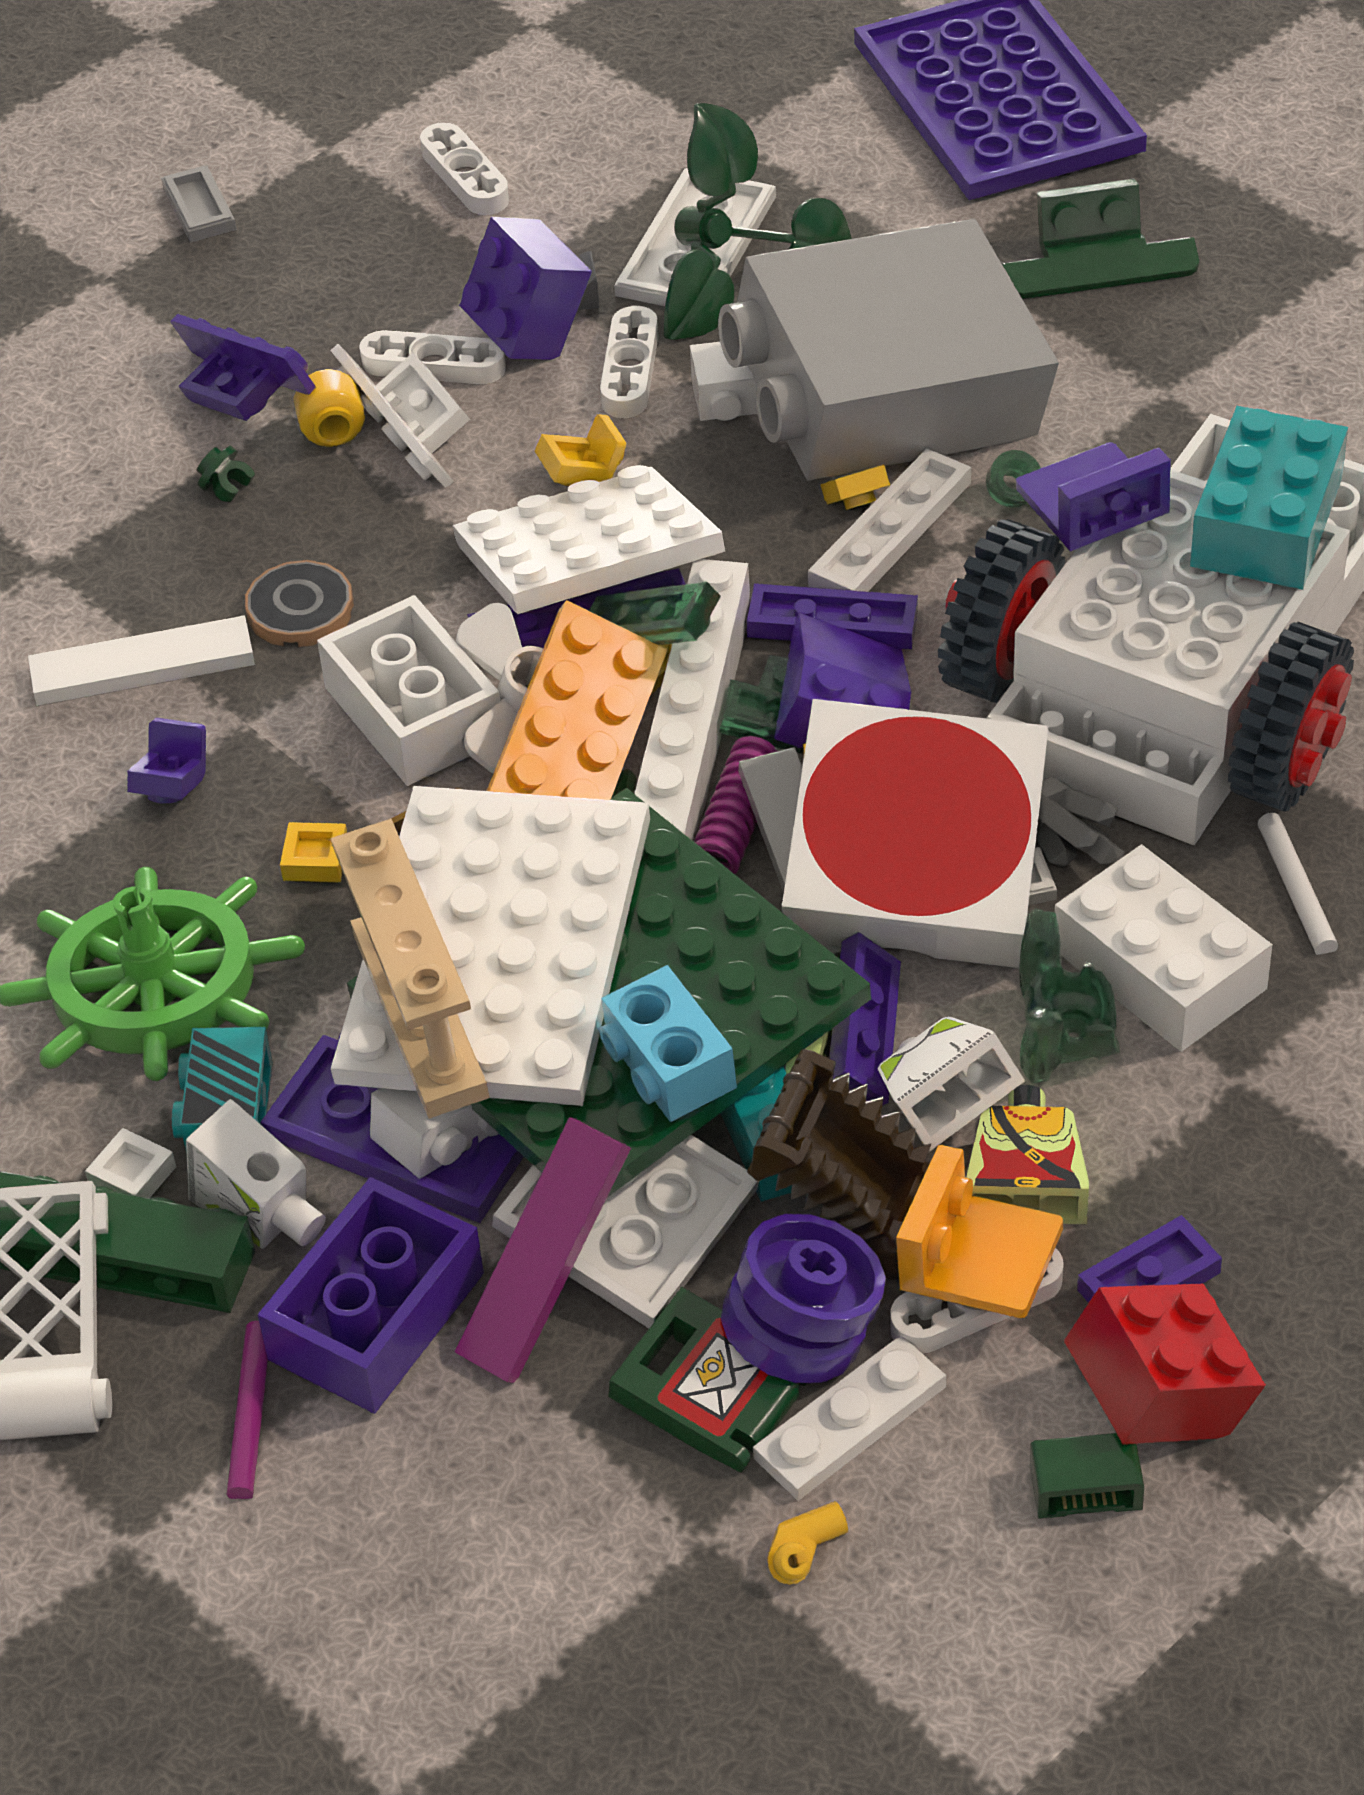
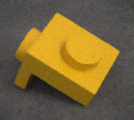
M597 414L586 438L541 434L534 451L555 483L570 486L584 480L601 482L611 479L617 466L623 460L626 441L608 415Z

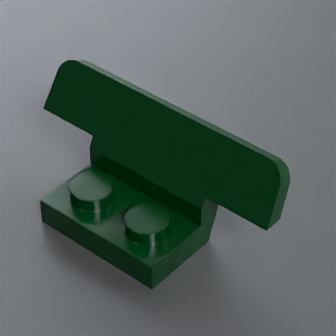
M1135 179L1037 192L1039 244L1044 258L1001 263L1021 298L1027 299L1190 276L1198 270L1199 256L1194 237L1146 243L1145 237L1141 233L1139 184Z

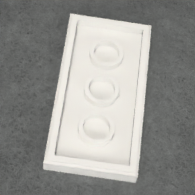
M687 168L683 170L614 285L615 296L665 306L673 270L679 259L691 250V246L681 244L675 235L674 223L676 216L684 207L696 206L698 200H707L713 197L703 194L694 187ZM749 180L743 183H735V195L713 208L724 211L730 218L732 227L757 230L776 198V186ZM731 236L721 247L710 249L721 259L718 269L725 271L731 276L752 239Z

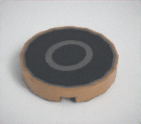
M310 560L286 562L266 570L252 582L245 594L247 621L254 633L265 641L284 646V642H298V647L318 644V639L347 626L351 618V610L354 607L352 586L343 572L329 564Z

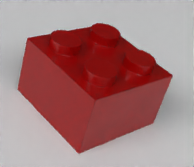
M1204 1284L1099 1287L1064 1339V1343L1123 1445L1218 1439L1230 1435L1266 1386L1248 1357L1246 1350L1238 1341L1219 1310L1216 1301Z

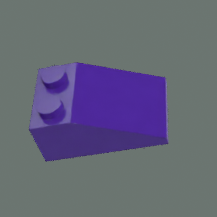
M798 613L794 623L774 739L803 749V744H806L813 699L909 710L911 688L902 649Z

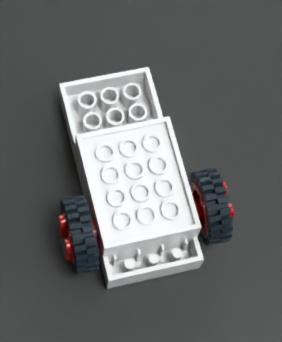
M1213 414L1208 416L1171 467L1170 513L1078 548L1066 564L1065 557L1061 556L1064 547L1062 543H1059L1060 540L1057 536L1010 519L998 521L997 527L992 525L986 531V539L980 538L976 543V557L968 556L963 565L966 571L964 579L957 578L948 592L945 614L950 615V620L941 627L940 637L946 640L938 648V658L942 659L938 669L939 673L943 674L941 679L945 684H948L947 686L997 703L987 719L1049 726L1043 780L1053 776L1065 782L1076 791L1102 799L1118 807L1115 816L1191 845L1196 844L1230 791L1286 812L1289 811L1290 806L1294 807L1298 803L1299 796H1304L1308 787L1313 784L1319 772L1322 759H1325L1329 748H1336L1346 726V716L1340 713L1344 710L1345 699L1351 686L1352 675L1350 673L1354 666V660L1351 658L1354 654V647L1351 646L1352 642L1349 639L1335 635V633L1364 591V465L1347 459L1344 460L1342 480L1303 590L1190 567L1194 514L1231 421Z

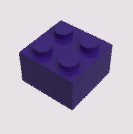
M491 217L485 235L480 242L478 254L468 282L463 289L459 306L510 359L552 360L561 355L592 271L540 219Z

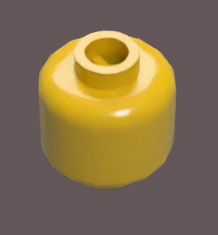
M326 369L315 371L308 375L316 388L309 395L296 391L293 399L302 433L309 441L319 446L333 447L353 440L362 430L365 420L364 406L358 386L350 376L337 370Z

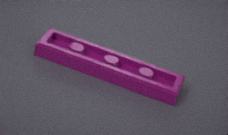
M569 1117L454 1351L456 1354L506 1382L514 1383L518 1379L631 1150L629 1146L579 1120Z

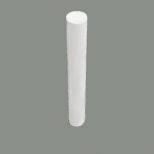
M1277 813L1263 815L1258 820V827L1316 955L1336 951L1338 948L1337 940L1280 816Z

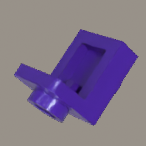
M154 718L148 727V753L127 771V792L147 795L150 801L156 803H174L182 800L202 781L205 775L206 727L199 723Z

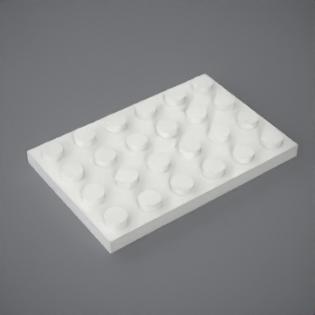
M422 786L413 787L399 838L470 1000L471 1009L458 1013V1016L487 1082L490 1098L583 1106L600 1034L599 1028L602 1026L604 1017L601 998L610 992L649 827L650 813L648 803ZM363 960L331 1066L334 1083L339 1085L417 1091Z

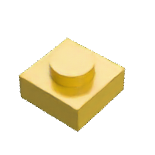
M883 464L820 484L827 504L843 500L847 510L876 501L874 490L889 486L890 482Z
M289 822L280 862L283 881L341 882L342 869L330 838L347 833L346 824Z

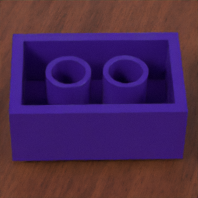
M369 1177L258 1313L267 1359L375 1414L484 1274L477 1227L377 1179Z

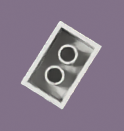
M415 595L317 640L325 688L406 786L469 757L470 755L464 745L467 729L500 702V694L497 688Z
M1142 844L1055 904L1053 950L1181 1052L1267 990L1273 944Z

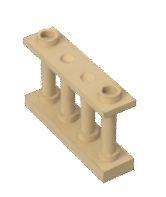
M392 819L330 838L336 857L361 915L360 918L350 921L354 938L428 1119L490 1098L487 1082L458 1016V1013L471 1009L470 1000Z

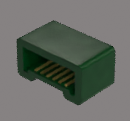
M1117 1433L1035 1440L1030 1443V1472L1038 1519L1105 1511L1143 1510L1145 1486L1137 1444L1123 1445Z

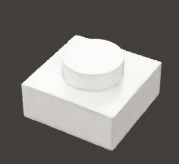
M122 1128L85 1170L87 1181H93L95 1187L102 1186L118 1193L150 1198L176 1168L172 1151Z

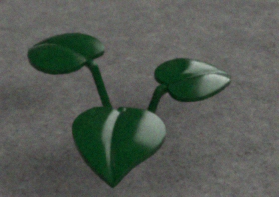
M694 104V124L687 150L688 174L696 189L705 195L713 197L707 200H698L696 206L684 207L675 219L674 231L678 241L685 246H691V250L685 253L677 262L668 287L664 311V338L670 340L703 336L718 328L721 307L725 304L734 303V284L732 278L725 271L718 269L721 259L710 250L721 247L731 236L791 243L789 249L852 239L843 212L837 204L825 198H810L797 207L791 221L792 234L732 227V222L726 213L721 209L713 207L735 195V183L746 182L754 176L758 162V147L752 130L742 118L729 109L713 104Z

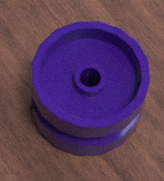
M783 1214L763 1221L749 1236L740 1258L738 1272L732 1278L724 1298L721 1322L728 1341L743 1359L766 1374L795 1383H822L844 1374L856 1359L866 1337L867 1326L873 1320L883 1298L886 1276L875 1252L860 1236L844 1226L811 1214Z

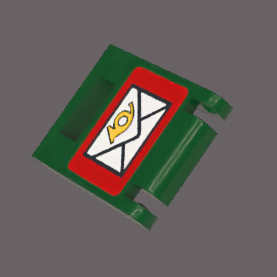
M681 1287L611 1377L608 1397L694 1449L742 1473L751 1459L747 1449L753 1452V1446L776 1429L798 1399L800 1387L798 1383L768 1375L744 1360L727 1339L721 1322L722 1310ZM674 1334L675 1340L685 1346L662 1376L647 1368V1366L671 1335ZM799 1383V1384H801L802 1386H806L807 1383Z

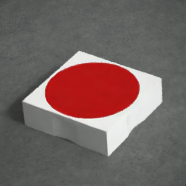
M813 699L784 887L782 913L823 945L841 947L843 940L860 932L881 948L906 949L938 959L1021 968L1049 726Z

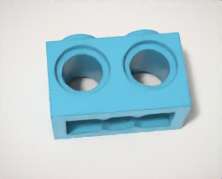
M668 965L601 998L605 1025L599 1028V1033L607 1052L616 1062L624 1059L631 1069L633 1083L641 1098L647 1104L656 1102L670 1122L737 1088L732 1047Z

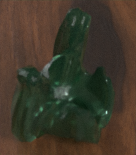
M1034 908L1026 917L1019 960V980L1021 992L1025 999L1026 1028L1020 1046V1067L1032 1084H1039L1040 1082L1048 1081L1053 1071L1060 1064L1072 1063L1091 1057L1101 1060L1103 1057L1114 1055L1121 1051L1115 1033L1117 1029L1116 1006L1111 984L1102 971L1095 970L1093 964L1089 962L1084 964L1081 972L1072 973L1064 970L1061 966V941L1056 913L1044 912L1042 909ZM1077 1033L1079 1037H1071L1069 1034Z

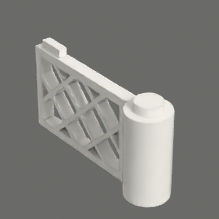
M93 1181L0 1188V1207L10 1208L21 1218L0 1239V1261L21 1279L0 1300V1323L21 1340L3 1360H0V1440L98 1432L100 1429V1419L111 1418L112 1415L110 1381L108 1378L98 1379L96 1234L108 1233V1196L106 1193H96ZM80 1201V1219L61 1239L39 1221L55 1203ZM23 1205H34L29 1211L22 1207ZM33 1228L51 1243L53 1247L27 1272L6 1253ZM79 1239L80 1255L71 1248ZM65 1255L80 1268V1281L60 1300L43 1286L39 1280ZM32 1288L54 1308L27 1334L6 1314ZM79 1300L80 1316L71 1310ZM65 1316L80 1329L81 1353L52 1355L39 1342ZM31 1350L39 1356L24 1358Z

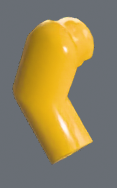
M833 1501L785 1520L778 1525L767 1556L769 1571L776 1580L788 1585L799 1583L805 1579L810 1571L817 1545L848 1533L847 1521L838 1502Z

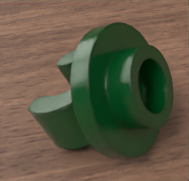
M231 445L223 451L214 447L203 458L196 469L202 475L197 486L205 491L213 484L215 495L221 501L231 502L235 499L239 490L228 479H234L240 484L248 486L252 482L255 473L248 464L234 460L238 451Z

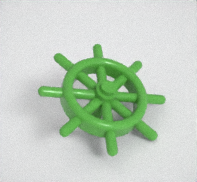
M142 867L135 873V887L123 889L116 894L112 901L94 908L77 921L53 910L40 912L37 916V926L41 931L58 939L48 958L46 976L0 985V1004L11 1007L52 1000L56 1015L66 1029L49 1042L39 1053V1061L47 1069L59 1067L84 1044H88L108 1052L143 1054V1066L146 1077L152 1081H160L168 1073L167 1050L191 1043L192 1028H218L228 1021L238 1027H266L267 1030L270 1021L267 1014L243 1002L252 985L254 965L300 957L304 953L305 943L301 937L296 935L249 942L244 923L236 912L257 893L258 886L251 877L238 879L215 899L193 891L158 890V878L154 869ZM166 931L178 932L170 938L169 934ZM206 938L213 940L220 946L191 952ZM96 957L111 964L110 966L86 969ZM216 972L206 984L190 977ZM110 990L95 1004L81 996L82 994ZM176 996L183 999L179 1002L168 1005ZM133 1002L141 1005V1011H123Z

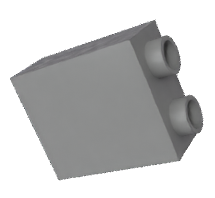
M976 219L747 256L745 258L737 303L723 305L718 319L720 343L727 362L733 368L748 366L758 385L756 405L760 425L765 436L773 443L787 441L807 481L867 470L883 464L888 466L915 461L926 448L939 454L947 455L1010 443L1038 435L1059 365L1056 356Z

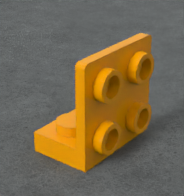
M938 1145L896 1237L900 1290L1016 1318H1025L1028 1315L1063 1231V1218L1052 1213L972 1196L973 1181L965 1177L964 1151Z

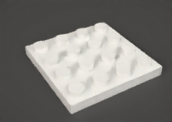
M641 465L622 469L618 472V477L601 482L595 480L576 482L568 487L567 492L550 497L546 495L529 496L520 500L518 506L503 511L481 510L469 515L467 521L453 525L456 542L460 549L517 614L725 552L722 531L654 468Z

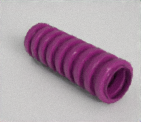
M753 736L742 737L733 744L725 767L720 775V780L706 809L705 817L700 824V830L694 839V842L712 857L727 859L728 862H719L735 875L740 868V862L745 855V849L751 840V835L757 822L738 772L739 761L778 752L770 742Z

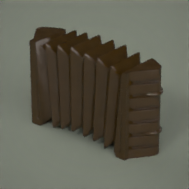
M801 1050L790 1072L783 1078L784 1085L781 1089V1094H779L774 1104V1108L769 1116L763 1120V1129L753 1148L752 1162L747 1173L757 1182L778 1174L775 1191L792 1185L791 1199L807 1194L804 1210L821 1205V1218L831 1221L835 1220V1222L860 1236L878 1256L886 1278L899 1280L896 1237L931 1161L926 1162L931 1143L913 1148L916 1128L898 1132L900 1111L881 1115L883 1097L866 1101L867 1084L849 1091V1072L833 1079L835 1061L811 1050Z

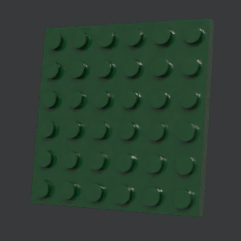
M625 788L609 799L645 803L628 788ZM650 806L649 827L609 994L668 965L732 1047L737 1088L670 1122L656 1102L647 1104L641 1098L633 1083L630 1067L624 1059L618 1062L612 1059L599 1034L583 1106L488 1098L471 1104L473 1111L541 1172H543L569 1117L579 1120L629 1146L631 1150L608 1197L798 1055L801 1050L806 1049L871 1000L870 983ZM358 975L347 982L350 999L352 998ZM604 1017L602 1021V1026L605 1025Z

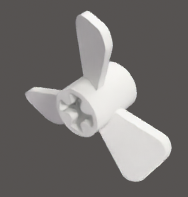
M502 603L489 604L466 619L460 625L456 635V643L468 657L500 681L497 688L500 694V702L475 721L467 729L464 738V745L468 754L492 774L527 691V687L524 686H529L543 648L536 646L522 647L512 612L507 605Z

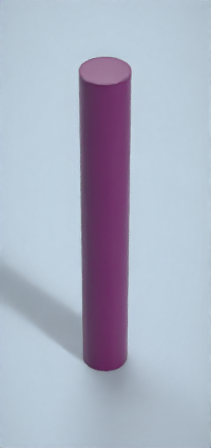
M259 1321L249 1322L245 1327L226 1492L229 1499H252L254 1493L268 1365Z

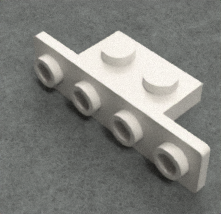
M339 344L332 348L330 351L342 364L337 371L350 376L358 386L359 391H364L365 394L361 396L364 408L378 423L384 418L388 421L381 429L401 452L407 447L411 449V452L405 456V459L425 481L433 475L445 488L451 485L454 481L434 458L432 453L464 426L470 418L425 364L413 352L375 385L363 369Z

